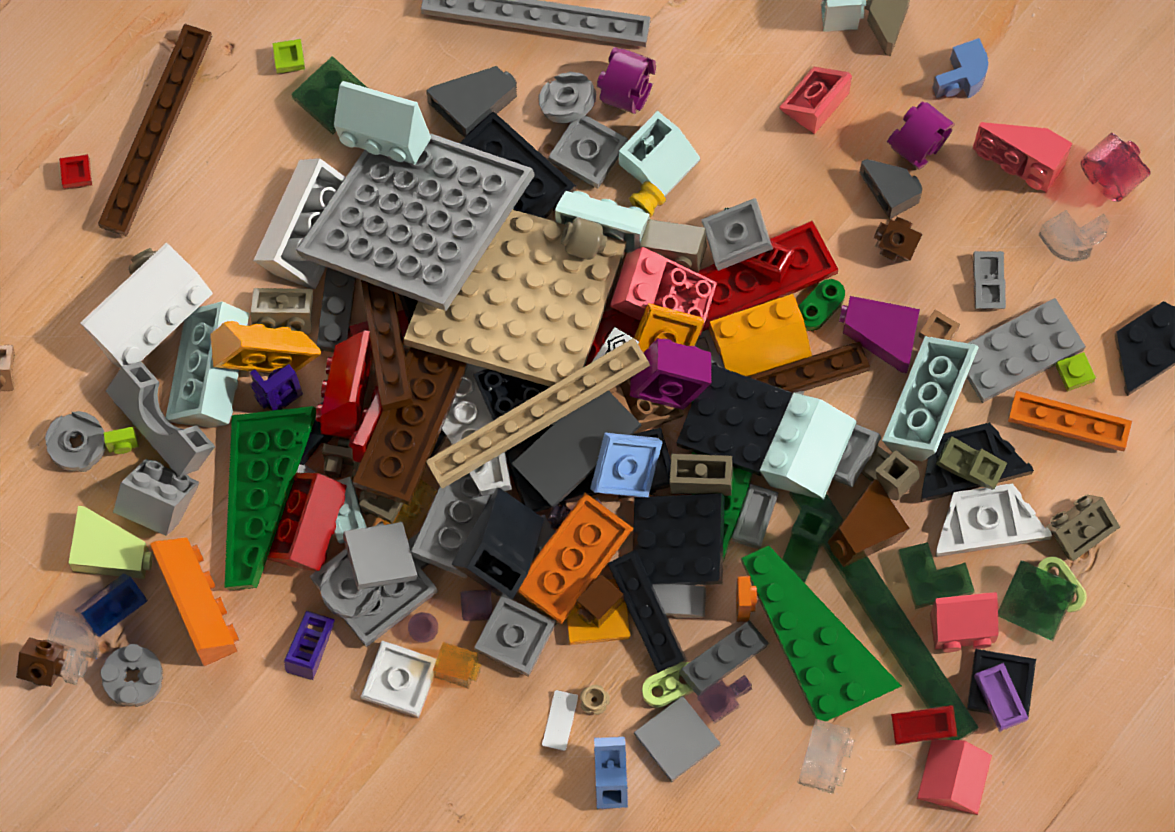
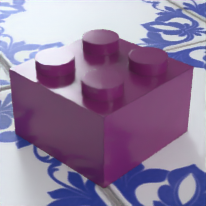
M657 338L643 352L650 366L631 377L630 396L684 410L711 384V352L701 350L696 346H686L674 343L669 339Z

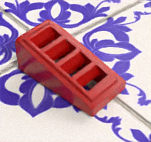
M771 242L773 249L766 251L770 254L766 262L761 261L765 252L756 255L755 258L751 257L740 262L780 283L794 259V251ZM775 257L780 259L776 266L772 265Z

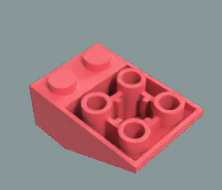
M981 122L977 130L973 149L981 158L992 160L1001 165V168L1010 175L1016 174L1024 179L1031 188L1035 190L1041 189L1047 193L1064 168L1072 143L1048 128Z
M640 247L626 254L610 307L641 320L647 304L650 303L702 317L705 324L717 282L645 247Z

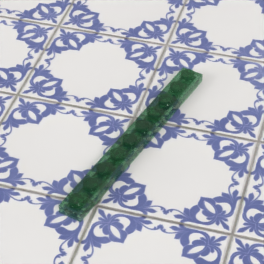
M790 492L789 495L926 707L930 709L953 706L958 737L947 739L962 740L976 732L979 727L868 556L843 567L838 558L833 555L831 547L827 542L843 521V518L827 493L824 500Z

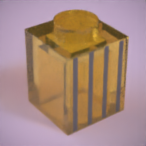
M443 642L433 668L434 678L469 689L471 681L478 680L482 664L478 663V653Z

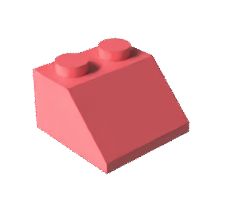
M997 592L936 598L930 612L935 649H943V652H956L964 646H973L974 649L991 647L992 643H995L999 636Z

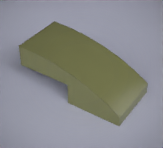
M951 436L948 438L936 465L968 481L994 490L1007 463L982 448L977 451Z

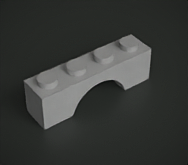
M141 361L121 367L106 389L107 394L179 477L199 470L215 448L214 444L197 425L181 429L172 425L164 417L158 403V387L160 382Z

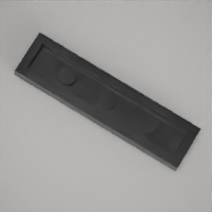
M633 550L607 563L619 590L624 594V601L657 672L659 673L687 661L637 551Z

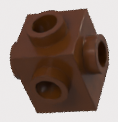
M896 217L895 221L888 219L885 224L881 222L876 230L874 239L878 241L875 246L881 249L880 255L896 261L897 257L910 261L922 237V233L911 229L912 223L903 218ZM894 234L899 236L897 244L893 241Z
M29 637L19 652L16 678L33 682L39 686L51 687L58 676H63L66 669L67 660L63 659L64 646L54 644L49 640H38Z

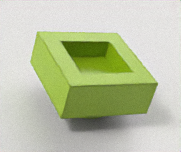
M301 39L272 43L277 74L305 70Z
M1084 352L1056 363V368L1067 392L1095 382L1096 377Z
M133 427L103 432L109 453L125 454L130 452L132 448L139 447L137 435Z

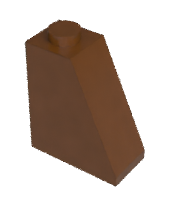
M876 479L859 496L827 543L831 547L833 555L845 567L897 543L910 528Z

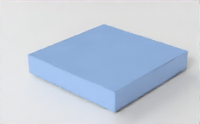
M604 433L590 489L594 493L648 498L662 441L654 437Z

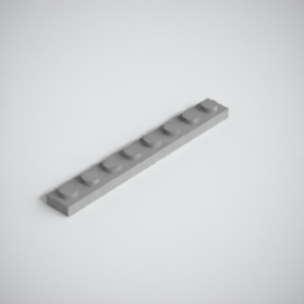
M423 0L421 6V14L641 47H646L651 20L649 16L541 0Z

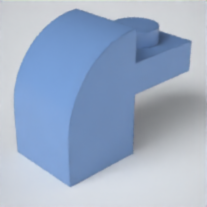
M980 38L953 47L950 61L954 70L937 75L934 79L932 89L937 98L944 95L946 97L954 96L962 89H964L967 98H970L982 88L988 69V57Z
M625 737L594 738L597 809L628 808Z

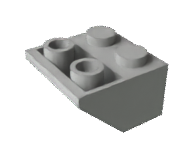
M145 459L121 482L113 513L167 536L180 523L198 488L199 481L190 478L187 474L179 477L176 472L164 467L160 462Z

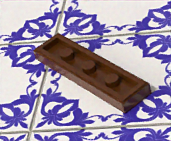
M859 341L748 377L795 393L870 371V365Z

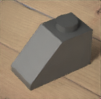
M869 159L861 162L859 173L889 219L919 204L921 191L923 190L921 183L916 176H911L907 169Z

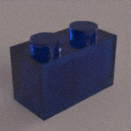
M122 574L76 608L75 611L93 635L101 637L148 600L131 576Z

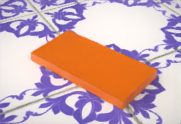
M584 493L531 563L529 572L517 593L558 624L562 625L575 608L578 597L596 580L634 528L590 495Z

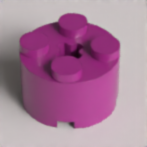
M614 47L609 56V65L606 72L602 71L597 80V87L601 89L600 100L610 106L636 114V110L640 111L643 108L651 92L653 84L649 83V76L656 73V61L629 50Z
M923 101L917 107L912 106L903 117L906 123L901 130L896 129L887 140V143L891 145L895 152L918 170L928 163L925 159L927 155L936 154L953 131L951 127L955 126V123L928 102L924 103Z

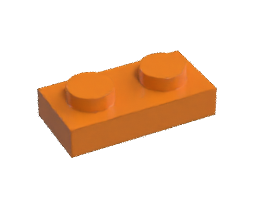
M738 576L736 586L737 622H747L750 618V612H755L757 589L756 586H751L750 576Z

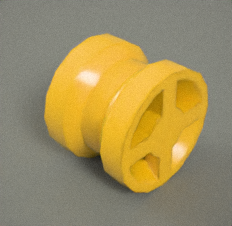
M645 181L641 185V190L629 197L634 207L643 209L646 213L650 214V217L654 214V209L657 206H662L666 202L664 194L649 181Z

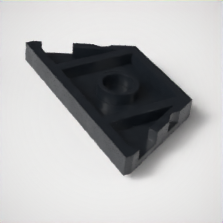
M1165 301L1115 333L1116 346L1120 354L1119 363L1121 371L1123 370L1124 389L1127 396L1175 366V307Z
M990 422L945 433L941 438L936 453L928 457L921 501L925 502L953 495V492L983 487L936 465L948 438L951 436L977 451L982 448L1006 462L1007 465L998 483L1031 475L1034 470L1029 462L1026 464L1015 452L1016 449L1008 441L1001 438L998 430Z

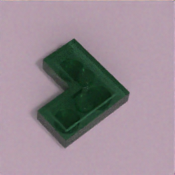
M928 542L898 551L915 609L933 605L936 598L974 594L975 590L966 563L936 570Z

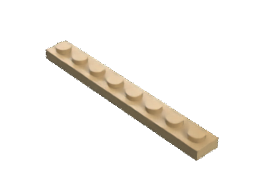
M632 338L431 457L426 462L438 484L443 489L649 367L650 364L636 340Z

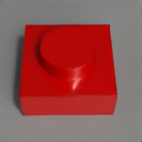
M88 154L59 158L61 180L64 189L93 185Z

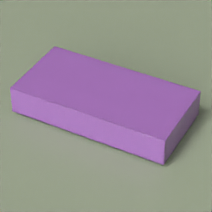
M1004 663L975 674L976 682L999 732L1028 721L1029 718Z

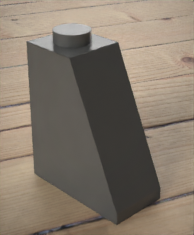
M497 66L430 87L426 90L427 100L465 138L493 111L498 114L517 97V82L508 71L503 72Z

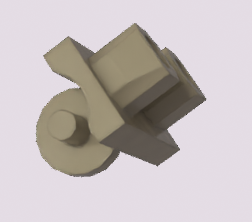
M339 437L338 446L323 445L322 454L325 460V475L341 477L343 464L354 466L351 476L354 479L360 463L353 461V449L349 447L350 439Z

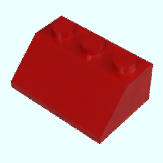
M362 331L335 345L333 357L327 358L326 374H329L328 380H323L321 398H324L323 404H318L316 409V421L321 423V434L351 437L353 431H358L371 370L370 331Z
M296 473L267 560L302 570L320 571L327 557L326 550L330 538L336 530L335 522L339 510L345 502L347 485L319 473Z

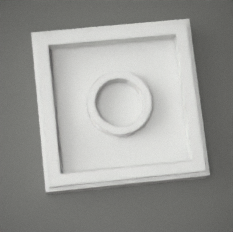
M381 641L361 694V699L419 718L435 676L434 673H436L439 659Z

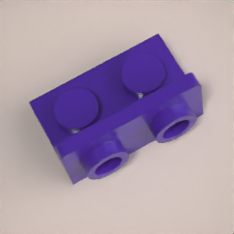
M290 364L284 368L280 367L272 371L265 381L255 369L250 372L253 380L250 386L255 392V399L263 409L269 407L271 411L282 410L303 395L297 374Z

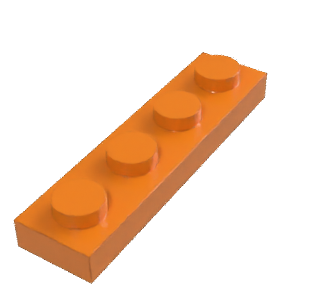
M1020 391L1015 392L1008 422L1123 452L1126 449L1132 425L1131 420Z

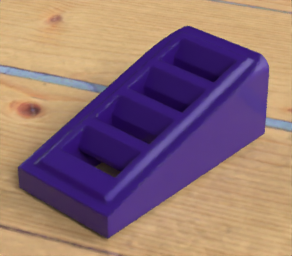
M309 611L305 612L284 660L286 672L310 680L314 679L335 619ZM310 624L319 628H323V631L319 632L313 629H309L308 626ZM306 636L318 640V643L304 639V637ZM300 648L313 651V654L300 651Z

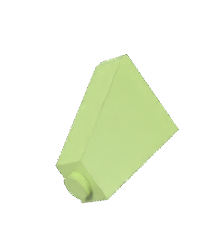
M78 506L69 557V565L73 572L145 579L146 570H151L153 553L149 552L146 543L90 509Z

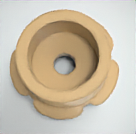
M591 685L580 694L581 708L586 713L601 714L606 710V705L610 702V696L608 692L604 691L603 687ZM594 697L597 698V702L595 703L592 702V698Z

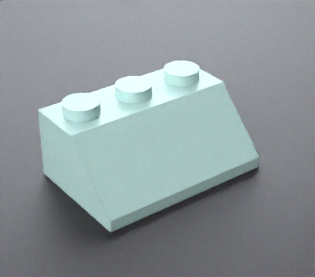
M342 81L340 84L334 127L341 143L350 148L358 147L367 150L374 155H385L398 162L405 161L416 164L431 139L418 103Z
M565 191L556 206L555 221L566 224L567 222L572 223L575 218L580 217L602 225L603 235L626 241L625 252L629 253L640 248L650 214L638 207L631 206L626 208L619 206L610 199L597 200L590 198L588 194L581 191H574L573 193Z
M793 393L760 468L768 484L771 487L824 500L857 423L856 420L821 399Z

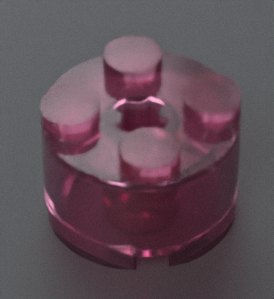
M1112 132L1083 157L1084 159L1081 160L1082 170L1092 184L1098 182L1104 188L1101 193L1114 202L1121 201L1151 175L1150 169L1138 156L1141 153L1139 147L1131 140L1124 142Z

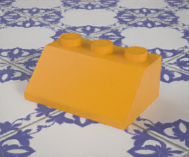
M794 294L710 321L709 331L725 369L748 377L812 356L804 319Z
M227 321L210 334L213 367L246 371L255 369L257 372L271 373L277 368H284L290 364L294 371L297 372L321 355L320 348L304 332L292 331L289 327L273 329L265 328L263 324L245 326L239 325L236 321Z

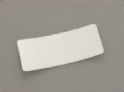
M558 690L554 691L542 742L543 746L566 750L578 695Z

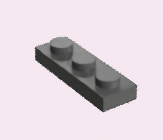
M328 267L326 269L317 346L320 348V351L334 352L335 345L349 338L356 278Z
M749 620L681 668L679 674L694 692L700 696L764 650L769 643Z

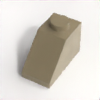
M867 0L865 9L869 10L867 22L886 55L891 56L909 8L910 0Z

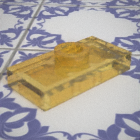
M420 479L410 506L403 504L393 523L403 522L407 540L412 537L425 521L438 492L422 479ZM385 520L383 521L384 525L391 524Z

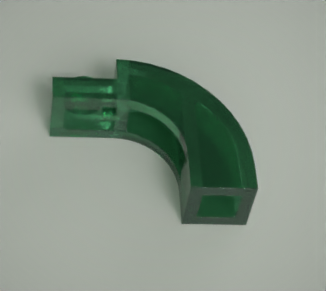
M803 504L795 521L788 546L782 558L804 583L807 582L832 518L831 515L806 504Z

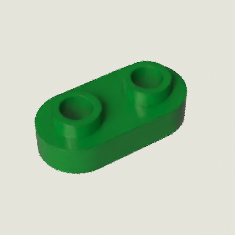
M834 279L822 281L799 305L807 331H815L821 328L843 304L845 288L839 281ZM832 289L836 294L829 296L826 294V290ZM808 310H814L817 313V315L811 317L808 316L806 312Z

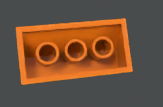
M187 537L150 543L203 665H209L238 652L234 642L239 641L233 624L226 626L222 617L228 614L221 597L214 599L210 590L216 587L208 570L203 573L199 565L204 559L198 545L191 546Z

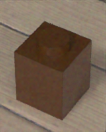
M601 574L576 600L577 614L587 624L590 625L593 622L599 628L624 602V594Z

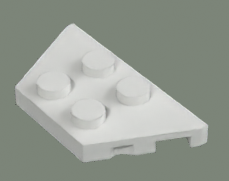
M1013 483L998 485L994 490L985 487L953 492L936 549V557L1050 540L1052 534L1048 527L1045 528L1035 516L1036 512L1033 508L1024 502L1021 493Z

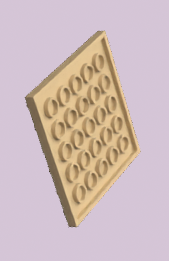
M512 210L447 311L418 301L404 337V345L551 387L585 367L626 250L627 242L607 236L604 251L602 253L597 252L593 259L587 260L568 254L565 251V245L561 244V238L566 224Z

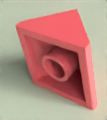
M814 66L779 108L815 135L849 94L852 75L845 71Z
M931 740L917 799L977 815L992 755L965 740Z

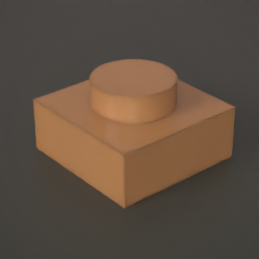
M935 309L919 332V337L922 339L927 336L952 340L960 324Z

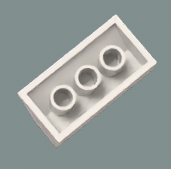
M320 158L299 160L253 261L275 276L310 289H316L326 266L302 258L296 250L346 177Z
M165 243L80 323L108 359L121 368L142 361L213 293L200 275L169 244Z

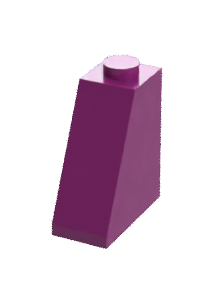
M850 296L848 306L842 305L839 322L844 323L843 334L855 342L860 341L861 345L901 373L907 374L920 309Z

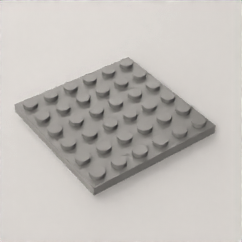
M431 133V139L416 164L405 161L398 162L391 157L381 154L374 155L364 150L296 251L302 258L447 311L533 179V169Z

